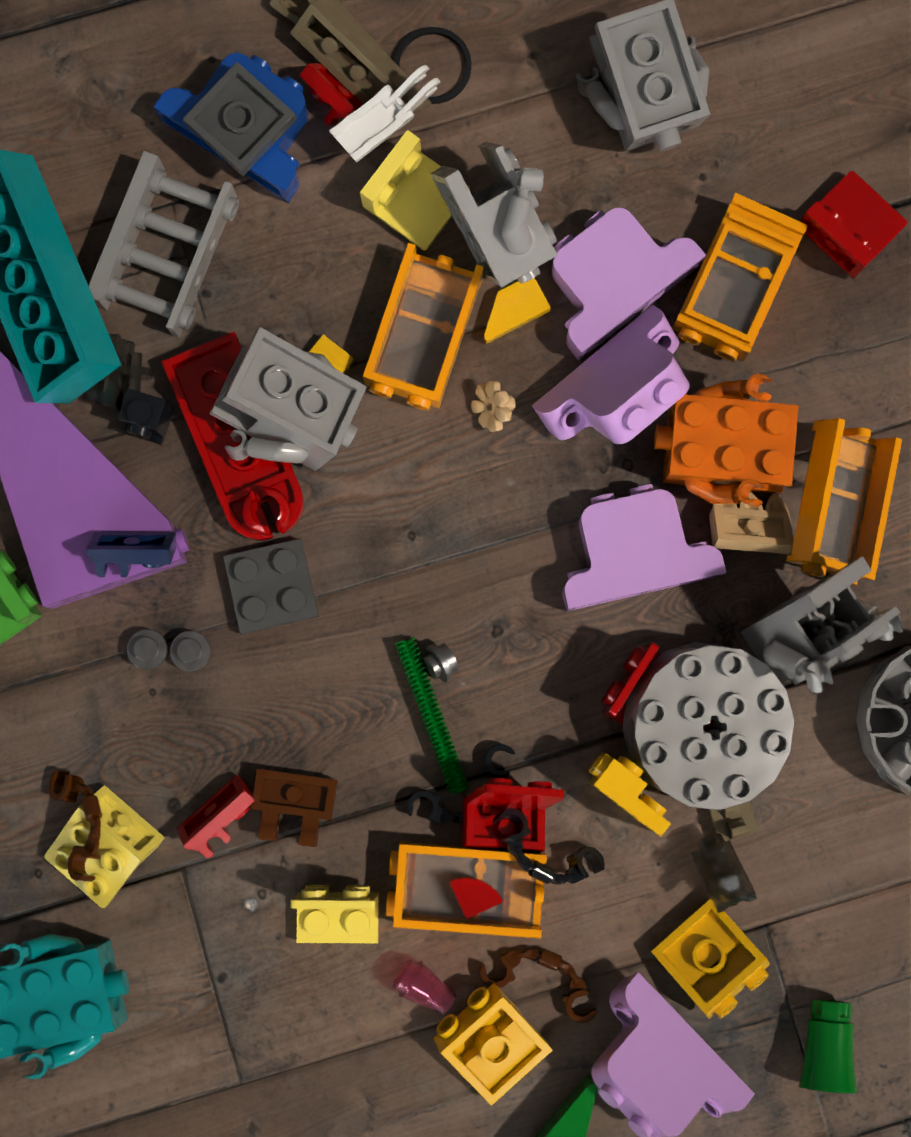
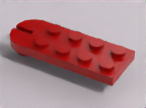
M233 331L162 361V364L228 522L242 536L251 540L266 541L275 537L261 505L269 503L278 531L283 535L290 531L300 520L304 509V495L291 463L268 461L250 456L240 461L232 459L228 455L225 446L237 447L241 444L233 441L230 435L232 431L238 429L210 415L212 407L242 348L236 332ZM245 434L248 440L252 438L251 436Z

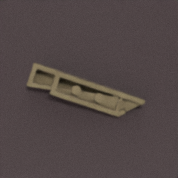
M271 0L269 3L275 10L296 24L290 34L363 105L373 98L384 86L389 84L396 91L408 78L339 0ZM415 86L402 98L403 102L407 104L420 89ZM427 98L412 112L417 114L427 109L431 105L430 100Z

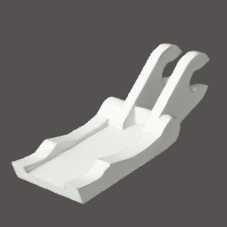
M423 65L413 72L396 91L389 84L384 86L367 103L329 130L356 163L410 122L415 116L412 111L438 89L436 86L441 81L438 78H434L407 104L402 100L408 92L427 76L425 74L429 70L427 65Z

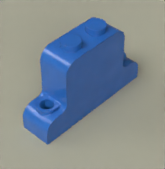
M232 53L224 58L200 94L195 95L185 88H170L161 95L154 105L160 121L227 163L184 124L183 118L236 62L242 65L288 106L297 117V120L254 164L245 176L287 203L291 201L300 184L297 174V168L300 164L286 152L308 120V110L303 95L304 88L297 81L289 76H284L282 79L272 73L271 67L258 56L252 55L249 58L242 53Z

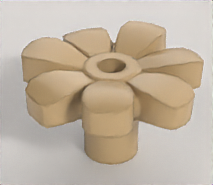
M488 381L486 384H479L476 388V395L479 399L472 401V412L481 413L478 421L484 429L488 428L490 432L500 431L503 429L502 422L511 420L512 411L516 405L515 399L508 395L506 391H500V383L498 381Z

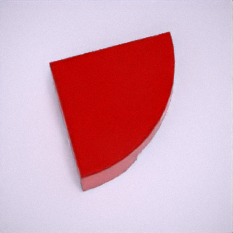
M459 877L449 881L466 919L504 902L498 891L482 880Z

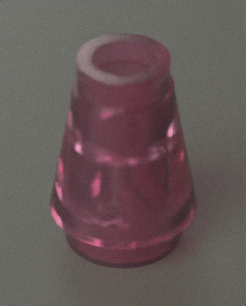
M411 959L408 960L399 971L393 984V988L399 991V997L433 1011H438L442 1015L448 1012L456 998V993L451 991L422 961L416 963Z

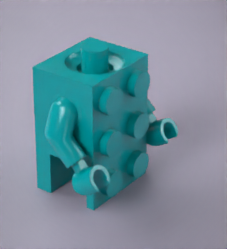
M48 934L23 941L21 946L17 944L0 945V952L11 949L14 953L11 963L0 965V1059L23 1054L19 1062H26L34 1058L37 1062V1068L33 1073L24 1075V1078L39 1079L46 1073L47 1068L54 1069L78 1060L101 1042L103 1034L117 1030L128 1020L123 995L129 994V981L124 969L117 971L111 939L84 946L77 938ZM47 1048V1049L44 1050L43 1055H42V1054H39V1053H32V1052H31V1051H35V1050Z

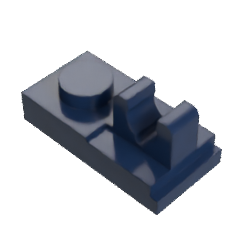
M94 532L86 549L87 557H91L92 562H95L98 577H105L108 570V562L117 564L120 568V576L127 577L131 564H142L146 568H158L165 564H171L177 548L176 532Z

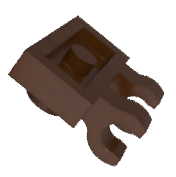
M257 769L253 791L255 801L251 804V809L263 811L258 839L277 841L280 813L303 816L299 845L317 847L320 819L332 820L338 780Z

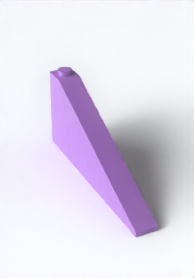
M0 350V477L42 606L54 609L187 563L184 552L189 551L190 547L183 528L176 529V526L54 403H35L22 371ZM94 532H176L177 548L171 564H165L158 568H146L142 564H131L127 577L120 576V568L114 562L107 563L108 570L105 577H98L95 562H92L91 557H87L86 551Z

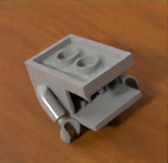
M664 0L596 23L595 30L597 35L589 37V42L598 69L596 67L591 68L592 78L588 80L581 78L580 73L576 74L579 94L588 98L596 112L612 129L619 131L625 152L653 142H657L660 152L681 145L682 142L679 134L699 127L711 115L706 101L710 69L699 51L696 50L695 37L688 36L686 39L675 1Z
M484 142L478 147L493 174V184L472 195L458 169L442 166L430 173L475 261L478 265L484 267V278L502 288L516 279L520 283H525L541 273L538 266L557 256L553 247L557 239L550 225L546 221L541 223L535 211L539 204L533 191L542 190L544 181L543 171L538 168L520 169V165L510 148L504 150L502 145Z
M259 327L254 333L249 346L245 344L242 346L212 407L210 415L238 429L232 431L230 435L233 441L241 444L237 447L225 446L228 455L232 459L240 461L250 456L268 461L301 463L316 471L336 456L340 445L347 448L354 439L358 426L352 424L351 421L367 386L336 370L324 355L302 351ZM245 434L251 436L252 438L248 440Z
M862 556L793 595L742 630L741 634L756 657L770 667L782 684L792 680L797 685L806 680L810 692L821 693L823 691L821 682L833 684L830 667L835 665L839 659L841 662H845L863 650L861 645L866 642L865 638L868 643L877 638L883 641H891L894 638L892 631L902 633L903 630L899 616L900 611L896 606L878 612L876 606L858 599L850 588V585L872 571Z

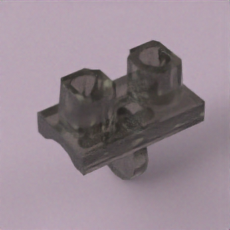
M109 334L122 365L106 376L104 380L99 381L87 390V399L93 403L104 405L120 412L127 389L140 392L141 380L152 379L153 370L142 366V353L134 352L135 342L122 339L119 334Z
M720 833L700 839L698 841L700 850L691 854L717 913L725 911L729 906H736L742 901L751 902L757 900L755 890L730 840L725 841Z

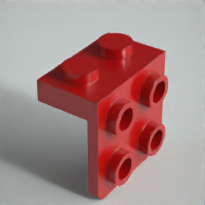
M488 779V784L476 787L474 792L463 798L462 847L508 850L507 845L502 843L501 840L515 833L513 822L507 818L497 823H492V821L500 812L509 808H515L525 815L528 821V828L531 830L529 835L522 838L523 851H544L545 809L564 799V790L552 789V783L545 781L529 782L526 787L513 786V780Z

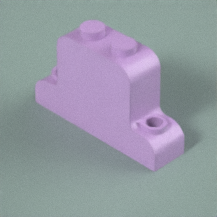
M614 208L606 214L603 210H600L584 224L586 229L575 238L572 234L566 236L554 247L557 256L553 259L552 278L578 310L564 324L568 329L566 337L567 346L578 361L701 266L706 254L695 241L689 238H672L660 247L628 210Z
M651 305L532 405L549 433L559 440H566L590 426L611 442L623 444L632 440L687 393L689 382L673 356V353L679 346V340L662 310Z
M653 484L632 488L629 490L630 496L615 499L614 493L593 497L590 499L592 505L583 511L579 519V530L588 568L567 573L568 581L562 591L566 612L720 577L727 573L723 556L717 548L708 545L707 541L690 545L686 543L674 496L663 489L654 490Z
M639 972L623 978L612 990L609 1003L614 1015L622 1023V1030L593 1064L592 1078L599 1088L598 1092L601 1098L611 1107L618 1108L629 1119L628 1125L639 1137H675L684 1131L701 1108L710 1115L719 1118L722 1114L740 1111L746 1107L755 1093Z

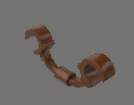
M55 770L49 780L50 796L54 800L75 803L77 796L81 792L85 818L90 822L89 838L85 846H73L68 859V873L73 880L91 882L95 880V876L86 873L85 862L87 858L101 859L98 852L101 829L100 818L102 817L99 800L94 795L91 787L84 784V780L80 776L69 775L67 771Z
M528 948L521 952L511 950L505 955L500 954V959L506 967V973L504 977L497 980L488 976L485 964L481 963L480 973L484 983L489 987L495 983L499 988L507 985L509 981L515 980V974L512 969L521 962V958H538L537 964L557 971L560 967L566 975L572 978L570 980L571 992L568 995L564 994L562 996L569 1017L575 1022L586 1023L594 1019L597 1014L596 1008H592L585 1014H577L573 1011V1001L577 997L588 995L589 991L586 989L584 979L576 976L573 966L567 961L562 960L561 955L544 948L541 952L538 949Z

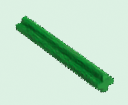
M415 637L394 645L397 647L398 655L401 656L400 660L403 661L401 663L404 666L403 669L407 670L405 674L408 675L407 680H410L408 683L412 684L410 688L414 689L412 693L415 694L413 696L416 699L415 702L419 703L417 707L420 708L419 712L422 713L420 716L425 717L422 721L426 722L424 724L427 727L425 730L430 731L427 735L432 736L429 740L433 741L431 743L434 746L432 749L437 750L434 754L439 755L436 759L440 760L437 762L438 765L442 764L439 768L444 769L441 773L446 774L443 776L444 779H447L444 782L445 784L449 783L446 786L447 788H451L448 793H453L451 795L469 789L467 788L469 784L466 783L467 778H464L466 777L465 774H462L464 770L460 769L462 765L459 764L460 759H457L458 755H455L457 751L453 750L455 748L452 745L453 741H449L451 739V736H448L450 732L446 731L448 729V726H445L446 722H442L445 718L441 717L443 715L442 712H439L441 708H437L439 703H435L438 699L434 698L436 696L435 693L432 694L434 689H430L433 685L428 684L431 680H426L429 675H425L427 673V670H423L425 665L421 666L424 661H419L422 656H418L420 651L416 652L419 647H414L417 642H412L415 640Z

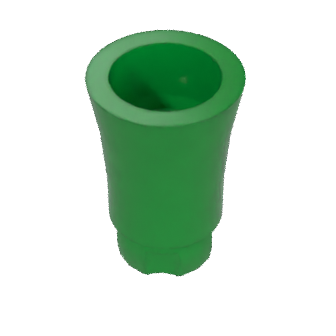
M812 999L810 1007L812 1019H808L805 1058L799 1087L831 1093H858L854 1069V1023H851L852 1003Z

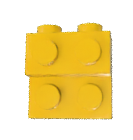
M602 752L588 769V772L593 775L588 783L649 830L661 837L671 823L663 817L667 811L663 806L643 793L638 798L647 786V783L639 778L644 771L626 757L619 756L616 760L607 753L604 754Z
M712 897L651 951L709 1019L715 1014L720 1019L725 1017L737 1006L738 1001L734 997L746 986L750 991L755 990L769 976L765 971L770 965L768 959Z
M495 983L488 989L483 986L474 990L467 1000L468 1007L458 1016L450 1014L444 1017L437 1026V1034L433 1037L440 1053L491 1106L553 1051L549 1043L525 1019L517 1006Z

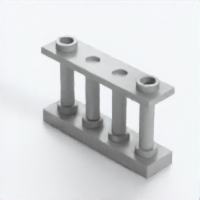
M143 151L88 285L97 307L107 311L111 301L116 302L117 299L169 318L166 328L172 336L180 338L183 329L188 330L194 320L196 308L193 307V304L227 220L232 222L236 216L239 199H237L232 183L224 181L219 196L167 177L165 167L159 156ZM164 192L212 210L204 232L153 213L150 205L155 193L160 194ZM148 227L198 246L190 267L138 249L135 242L140 230H145ZM133 263L183 282L175 304L123 285L121 276L125 266H130Z

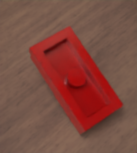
M308 63L299 75L309 85L307 89L315 99L331 105L332 109L324 118V123L327 126L335 125L340 118L345 119L363 106L321 63Z
M236 774L177 827L181 842L188 851L192 848L195 852L198 850L206 858H211L214 853L212 847L207 843L210 838L219 837L226 844L230 841V835L225 827L233 820L236 821L242 818L248 812L250 805L255 801L247 783Z

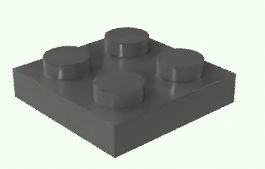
M238 62L227 71L183 118L184 124L242 176L254 166L297 120L296 114Z
M301 538L223 556L240 634L319 617L303 540Z

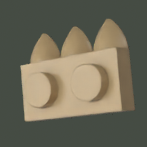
M750 491L749 498H750V499H758V498ZM777 494L770 496L765 510H763L762 505L760 507H752L742 501L739 504V508L737 504H713V508L709 513L713 547L777 554L791 553L794 537L790 513L785 502Z

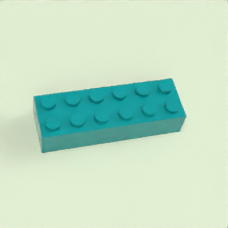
M0 150V319L34 402L70 404L122 364L34 156Z

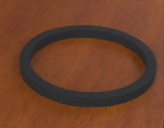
M440 27L421 28L409 34L400 43L394 62L400 67V59L405 48L415 39L425 35H441L455 42L463 52L466 61L463 79L451 92L428 98L431 104L444 103L455 98L466 87L471 75V56L466 44L455 33Z

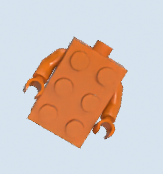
M760 373L752 375L748 381H725L697 390L694 395L685 394L668 409L667 426H656L654 449L665 450L662 483L685 485L689 492L710 504H739L742 501L749 506L760 507L763 501L750 499V491L781 494L783 493V486H792L799 405L767 402L771 399L772 395L767 392L758 393V388L762 383H770L773 380ZM752 396L759 401H750L748 399Z

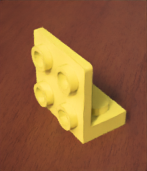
M409 130L404 133L360 191L363 208L417 247L426 251L451 219L452 215L430 173L441 166L421 152L420 138Z
M104 785L94 793L98 797L102 812L98 849L101 859L87 858L85 862L86 873L95 876V880L91 882L73 880L68 873V859L73 846H85L89 838L90 822L85 818L82 804L74 812L44 855L51 865L101 908H105L110 904L137 866L157 849L165 838Z
M305 885V889H301V892H298L291 899V909H297L296 943L379 942V892H370L369 885H347L343 892H329V885Z

